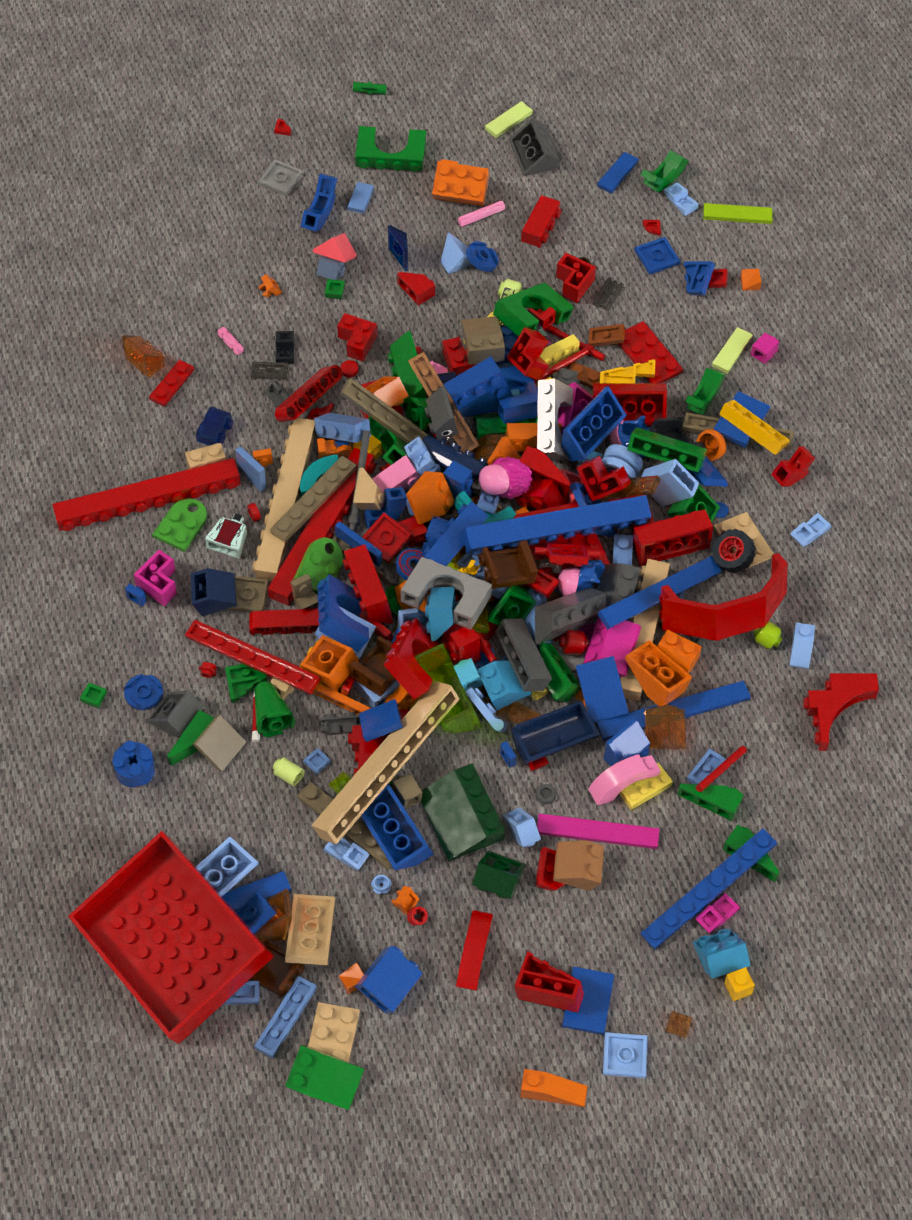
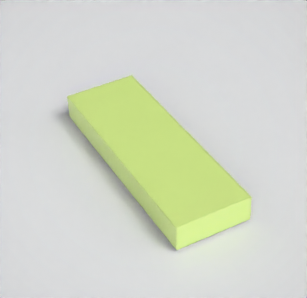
M521 101L485 125V130L495 138H498L532 115L533 110Z
M737 327L713 361L712 367L728 374L752 339L753 334Z

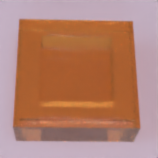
M672 1011L665 1032L686 1038L692 1017Z

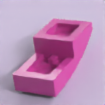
M724 893L712 906L709 905L695 920L711 934L738 912L740 907Z

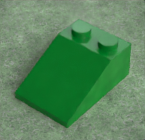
M301 1045L285 1087L349 1110L365 1069L310 1046Z

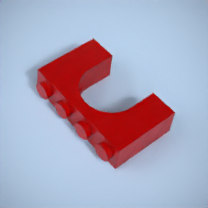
M417 618L402 624L400 627L401 631L396 635L397 639L391 645L392 649L387 653V659L383 664L414 700L427 692L433 682V679L419 665L415 657L427 670H430L442 662L446 651L437 640L431 641V634H427V629Z

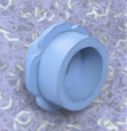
M377 875L371 882V886L374 888L373 891L377 894L388 893L392 885L391 880L385 875Z

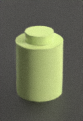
M285 757L277 759L273 765L274 775L293 787L299 783L305 773L303 768Z

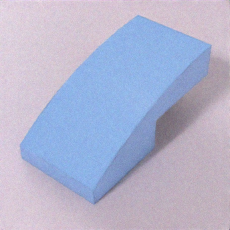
M678 182L664 189L665 195L685 216L699 209L698 203L688 196V190Z
M419 436L404 446L408 457L412 460L420 476L436 465Z
M817 513L807 523L803 522L790 535L802 547H805L829 530L831 524Z
M344 838L337 844L328 842L323 849L324 852L357 871L370 855L354 842L351 844Z

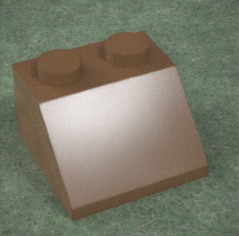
M587 840L558 842L553 881L589 891L601 884L604 846Z

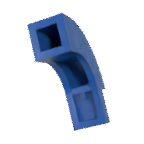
M322 173L319 175L313 202L308 209L304 210L300 227L316 232L322 229L334 204L337 177Z

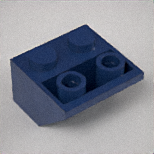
M210 568L191 573L192 605L201 616L237 606L234 573Z

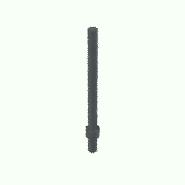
M364 430L362 435L355 489L359 468H364L365 470L370 439V431ZM353 503L348 524L349 528L356 533L360 517L358 516L359 508Z

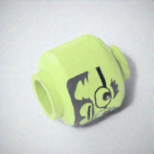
M506 279L504 282L501 281L497 295H500V299L521 292L522 284L511 279Z

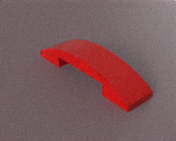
M476 910L472 912L456 987L477 990L493 918L491 913Z

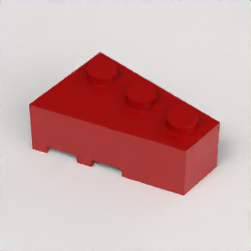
M527 951L514 986L517 998L578 1013L584 997L581 981L560 969H555L545 960L541 961L534 957L533 953Z

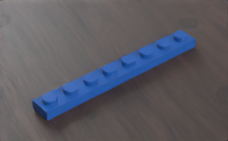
M762 828L643 930L640 935L655 950L777 845V842Z

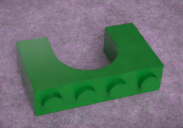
M359 126L355 153L356 167L363 169L370 167L379 170L385 168L396 171L410 170L412 172L423 171L426 130L409 129L407 146L397 153H385L375 146L376 127Z
M544 282L499 299L495 303L493 315L497 316V319L519 337L524 327L536 330L539 320L525 308L546 311L551 307L555 310L554 323L559 325L569 320L574 306Z

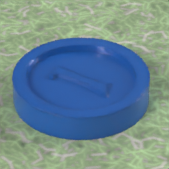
M716 502L720 508L715 517L724 518L727 516L729 509L726 504Z

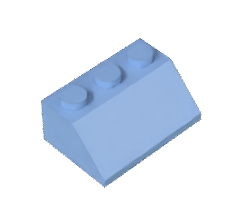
M229 837L196 867L218 893L223 896L255 868L258 862L235 840Z

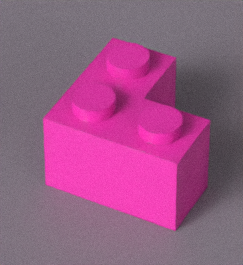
M159 549L133 574L135 585L142 588L148 596L164 607L177 595L175 582L169 578L175 572L174 560Z

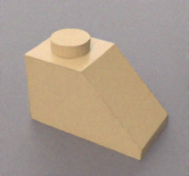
M359 468L353 503L361 510H381V505L384 503L385 498L384 492L364 468Z

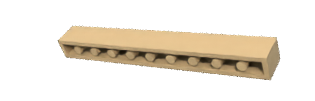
M297 418L293 421V424L289 425L288 435L290 436L289 439L285 440L284 449L286 451L285 454L282 453L281 469L278 468L276 478L278 482L273 485L274 497L269 501L270 512L265 516L264 524L266 528L261 531L260 540L262 543L257 547L256 556L258 558L257 561L253 562L252 566L255 578L273 581L283 564L289 539L283 542L271 534L270 529L299 500L301 478L307 469L316 434L314 420Z
M435 681L401 720L403 728L393 731L387 736L311 826L321 839L337 844L459 701L460 698L451 685Z

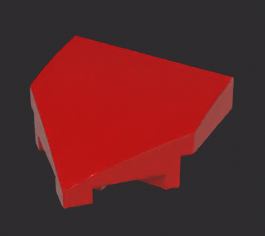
M543 847L540 850L535 882L536 887L556 891L566 885L553 881L555 850Z

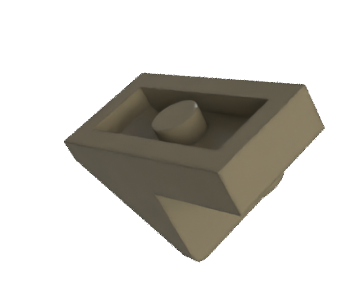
M308 574L290 581L294 604L297 609H304L318 603L317 596L313 592L311 578Z

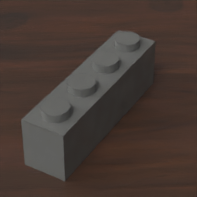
M502 619L495 632L523 691H544L552 677L523 619Z

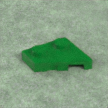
M244 664L225 667L231 703L236 702L254 690L260 682L267 681L266 674Z

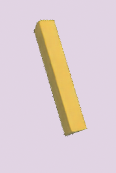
M735 400L724 403L720 415L773 454H778L789 444L790 440Z

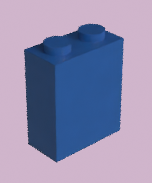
M392 945L383 949L355 985L361 993L386 1014L394 1012L423 974L414 961L406 959L403 956L402 950Z

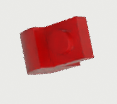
M799 446L791 459L780 461L771 475L782 487L791 486L809 473L808 468L815 460V457L804 446Z

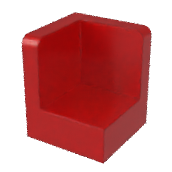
M551 307L546 311L528 309V312L539 320L538 324L543 327L544 331L555 322V310Z

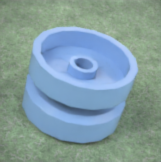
M614 444L605 450L602 461L607 472L624 466L631 483L620 491H626L632 488L635 483L636 477L643 467V462L637 453L628 451V447Z

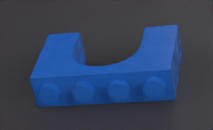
M516 366L501 368L500 371L510 390L519 389L520 393L516 396L498 399V415L503 423H513L538 417V388L534 380L526 377Z
M328 574L317 586L319 631L359 652L369 640V628L347 616L340 607L359 617V614L362 612L359 605L361 598H356L354 589L351 586Z

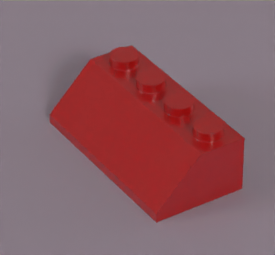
M593 383V399L606 386H609L627 415L623 419L624 421L637 420L640 416H645L644 423L652 425L655 419L666 418V383Z
M706 510L693 511L689 514L677 515L673 518L658 520L654 523L635 527L633 543L639 566L646 565L647 559L663 561L709 549L713 525Z
M363 544L344 551L345 559L342 561L345 570H350L348 577L351 585L355 584L356 586L353 587L356 598H361L359 605L362 613L366 612L368 619L392 624L393 619L389 603L366 545Z

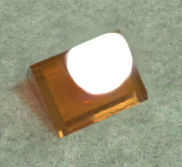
M669 704L645 709V732L650 742L649 749H686L685 711Z
M286 888L267 900L276 911V914L255 933L259 939L287 941L292 914L289 890Z

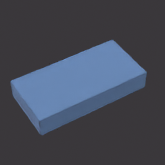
M357 182L347 207L348 210L364 214L374 190V185Z

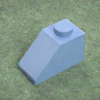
M795 624L789 666L809 669L815 625Z
M520 807L502 815L513 837L520 846L530 847L536 841L541 840L534 818Z

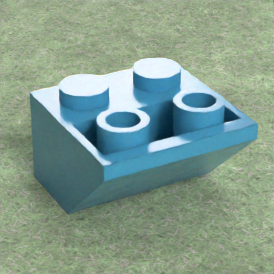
M431 587V593L427 595L425 616L429 620L427 622V634H431V641H436L453 625L456 607L455 587Z
M722 929L716 934L701 936L698 940L692 942L705 972L712 979L751 966L746 943L731 929Z

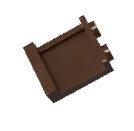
M527 540L519 541L518 547L514 549L489 552L487 547H483L481 555H479V564L483 566L485 571V581L492 584V589L535 583L538 569Z
M381 636L377 638L376 645L360 662L354 660L350 664L349 673L351 678L380 697L396 681L394 676L383 665L387 659V653L392 649V642Z
M260 933L258 938L274 957L249 980L259 981L260 986L284 997L285 993H288L294 984L295 977L303 973L305 964L286 963V951L268 942L267 936Z

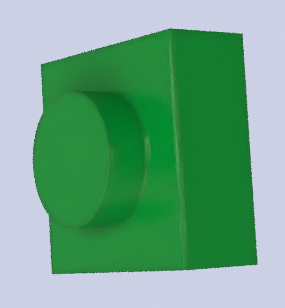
M327 279L325 297L342 299L345 281Z
M89 682L80 697V701L99 708L107 694V689Z

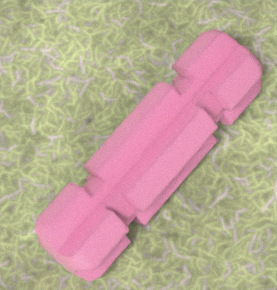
M225 327L218 329L219 337L223 338V341L230 349H233L236 355L244 352V347L238 343L237 339Z

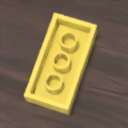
M573 334L544 348L540 357L551 367L578 352L580 341Z
M659 763L657 765L661 772L658 776L636 781L619 793L631 810L672 786V779Z

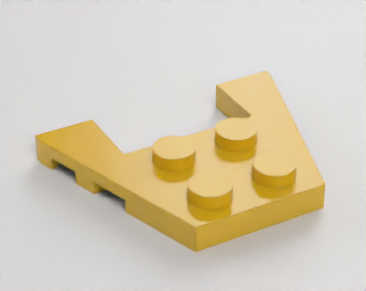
M649 360L643 364L636 363L630 367H619L601 371L600 383H635L636 376L654 377L655 360Z

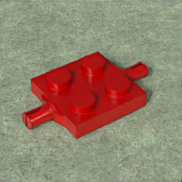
M546 542V547H534V555H546L549 562H552L554 565L568 563L573 566H582L583 564L588 565L589 558H600V550H589L585 548L584 544Z

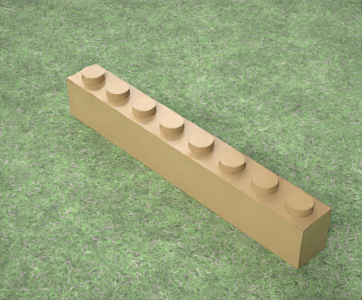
M647 559L646 566L642 565L640 577H643V581L638 582L637 592L667 578L670 563ZM661 603L630 618V622L641 626L635 649L649 640L653 643ZM629 666L626 677L620 678L624 697L640 701L643 689Z

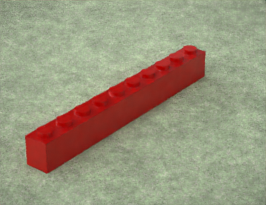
M354 448L348 460L356 464L358 469L360 450ZM367 453L365 471L368 474H373L376 468L374 455ZM357 469L313 514L269 585V598L287 606L294 601L290 581L294 579L308 546L319 538L332 539L335 525L339 521L342 522L344 515L347 516L349 514L354 497Z
M234 458L53 503L52 505L59 531H70L77 526H89L97 521L105 522L116 516L125 517L129 513L136 511L144 512L152 507L160 508L167 503H176L187 498H198L207 493L215 494L219 490L226 488L234 489L241 485L240 475Z

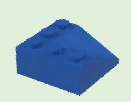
M492 356L444 383L447 392L462 417L497 412L498 399L513 396Z

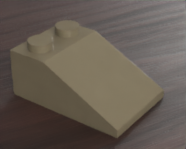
M497 316L461 320L469 365L478 364L492 356L495 362L504 361L505 345Z

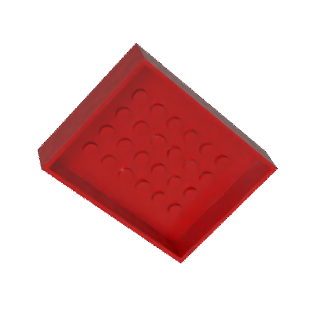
M163 831L158 833L68 916L167 1037L178 1044L186 1039L274 957L177 844Z

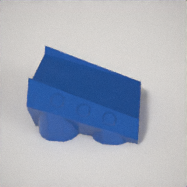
M706 456L703 467L699 472L686 469L699 484L723 487L728 485L726 479Z

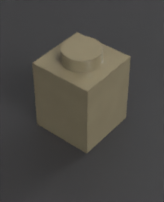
M411 774L400 776L393 782L392 789L405 809L421 802L423 792Z

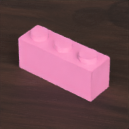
M405 455L372 479L383 492L384 489L403 487L405 491L412 487L421 476L416 471L412 461Z

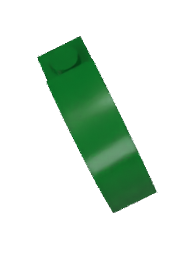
M670 150L657 169L654 171L643 169L640 174L645 177L643 183L654 191L661 192L680 176L689 160Z
M706 368L698 388L693 395H688L686 399L688 403L687 409L704 415L718 394L726 374L712 368Z
M369 416L371 435L382 442V448L385 452L382 458L392 465L405 455L408 456L404 448L407 443Z

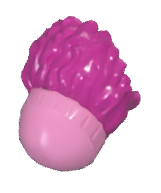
M508 456L498 458L491 465L482 468L478 477L480 487L484 492L508 499H513L526 493L533 479L531 477L532 471L528 466L521 463L519 459Z

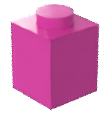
M764 333L752 345L751 356L766 364L778 351L779 341L775 337Z

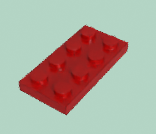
M644 321L625 330L624 343H619L618 345L634 364H643L649 360H655L654 377H645L649 383H663L683 373V368Z

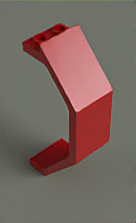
M779 553L772 554L771 578L760 592L717 605L680 599L669 585L662 586L661 595L659 596L661 603L659 616L662 620V630L718 641L765 627L787 594V561Z

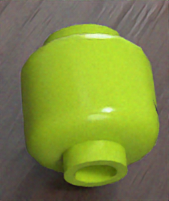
M768 621L765 627L755 629L753 632L755 635L754 640L766 649H770L773 646L777 647L783 639L780 636L782 630L770 621Z

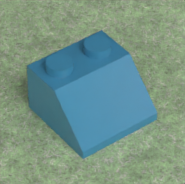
M493 661L477 669L496 711L532 694L531 691H523L509 661Z

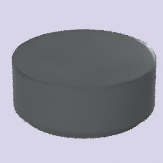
M543 784L537 788L536 799L538 802L550 804L555 800L556 791L551 785Z

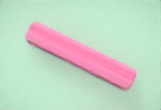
M498 201L458 217V223L463 227L505 210V204L503 201Z

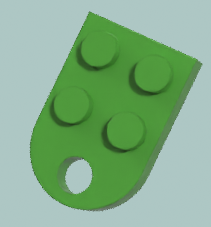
M183 499L176 502L153 532V538L185 552L206 523L207 512L205 506L195 499ZM190 506L198 507L195 512L188 511V508Z
M319 538L313 541L308 546L293 580L308 574L311 578L313 592L318 595L317 586L319 582L325 579L328 574L336 578L343 563V553L340 546L330 538ZM326 544L331 547L330 554L325 550Z

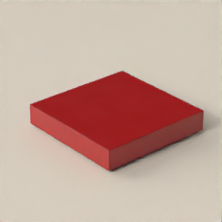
M383 512L362 538L382 552V560L389 564L409 542L413 534Z

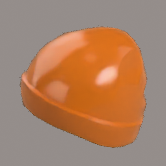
M706 429L699 434L696 442L704 443L705 449H707L706 457L710 461L718 460L725 454L726 442L721 433L714 429Z

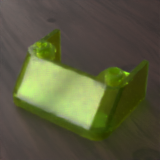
M443 643L414 656L419 665L433 679L432 684L438 681L451 685L460 698L440 722L444 731L456 734L482 728Z

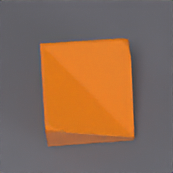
M759 269L741 270L742 290H760L761 277Z
M358 963L353 964L339 975L348 994L357 990L355 985L364 975Z

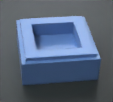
M317 748L303 760V763L318 775L331 763V760Z

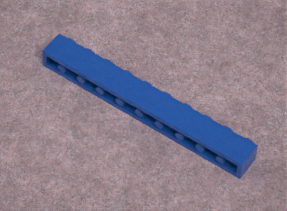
M643 495L464 528L462 536L466 553L480 555L483 547H487L488 550L493 552L503 550V547L508 546L510 549L517 548L519 541L527 540L530 546L538 544L541 540L552 542L557 540L558 537H564V539L573 538L575 534L582 533V536H586L597 530L607 532L613 527L624 529L629 527L630 524H635V526L644 525L652 516L647 496Z

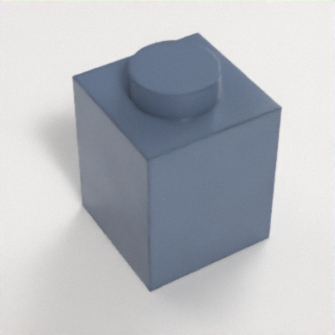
M322 256L319 258L316 275L337 280L344 275L346 267L344 262Z

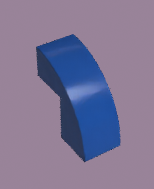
M403 487L384 489L385 498L381 510H365L364 520L367 529L375 523L383 512L394 520L402 514L407 500Z

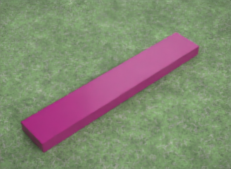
M547 814L538 815L537 829L539 835L650 849L658 848L659 828Z

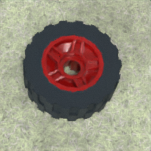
M738 529L723 531L712 544L711 552L713 553V559L727 572L737 573L744 571L753 563L756 555V547L753 540Z

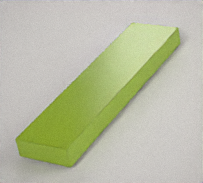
M704 203L703 219L772 224V208Z

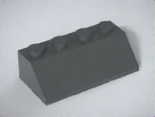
M586 588L536 606L535 644H541L564 635L568 630H578L595 622L599 618L597 613L606 608V593L593 588Z

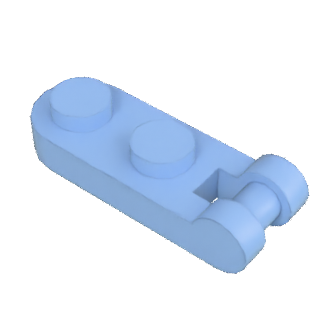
M470 687L465 691L496 731L502 733L507 730V724L501 719H497L494 715L496 710L490 703L486 704L483 701L484 695L477 687L475 689Z

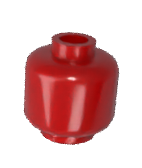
M568 630L563 636H560L559 647H562L564 654L581 656L583 652L587 651L589 640L582 631Z

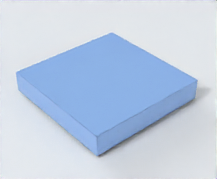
M605 1032L603 1075L646 1078L648 1036Z

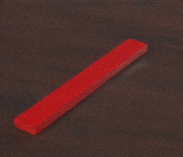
M197 620L193 621L185 633V637L309 695L312 694L321 680L316 674Z

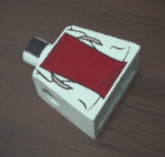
M234 514L231 520L224 517L220 518L205 538L206 548L240 559L247 536L246 525L242 524L244 517L240 514Z

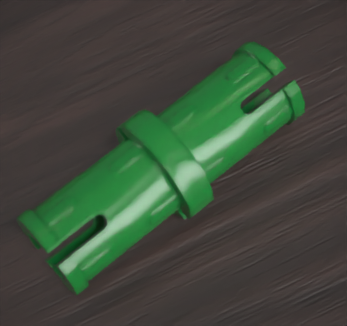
M354 81L353 92H364L367 95H371V93L386 95L387 84Z

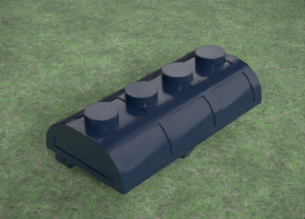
M427 435L422 439L436 464L447 469L453 461H456L472 471L473 482L476 480V477H479L482 468L488 466V460L482 457L477 460L474 458L475 453L467 449L465 452L460 451L461 446L453 442L450 445L447 444L446 438L438 440L437 437Z
M581 701L519 723L511 729L515 747L526 764L600 736Z

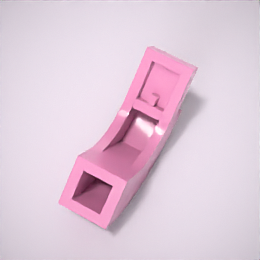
M639 754L634 755L605 770L593 781L588 790L597 805L609 803L615 800L617 795L630 784L658 776L661 770L652 755L642 758Z

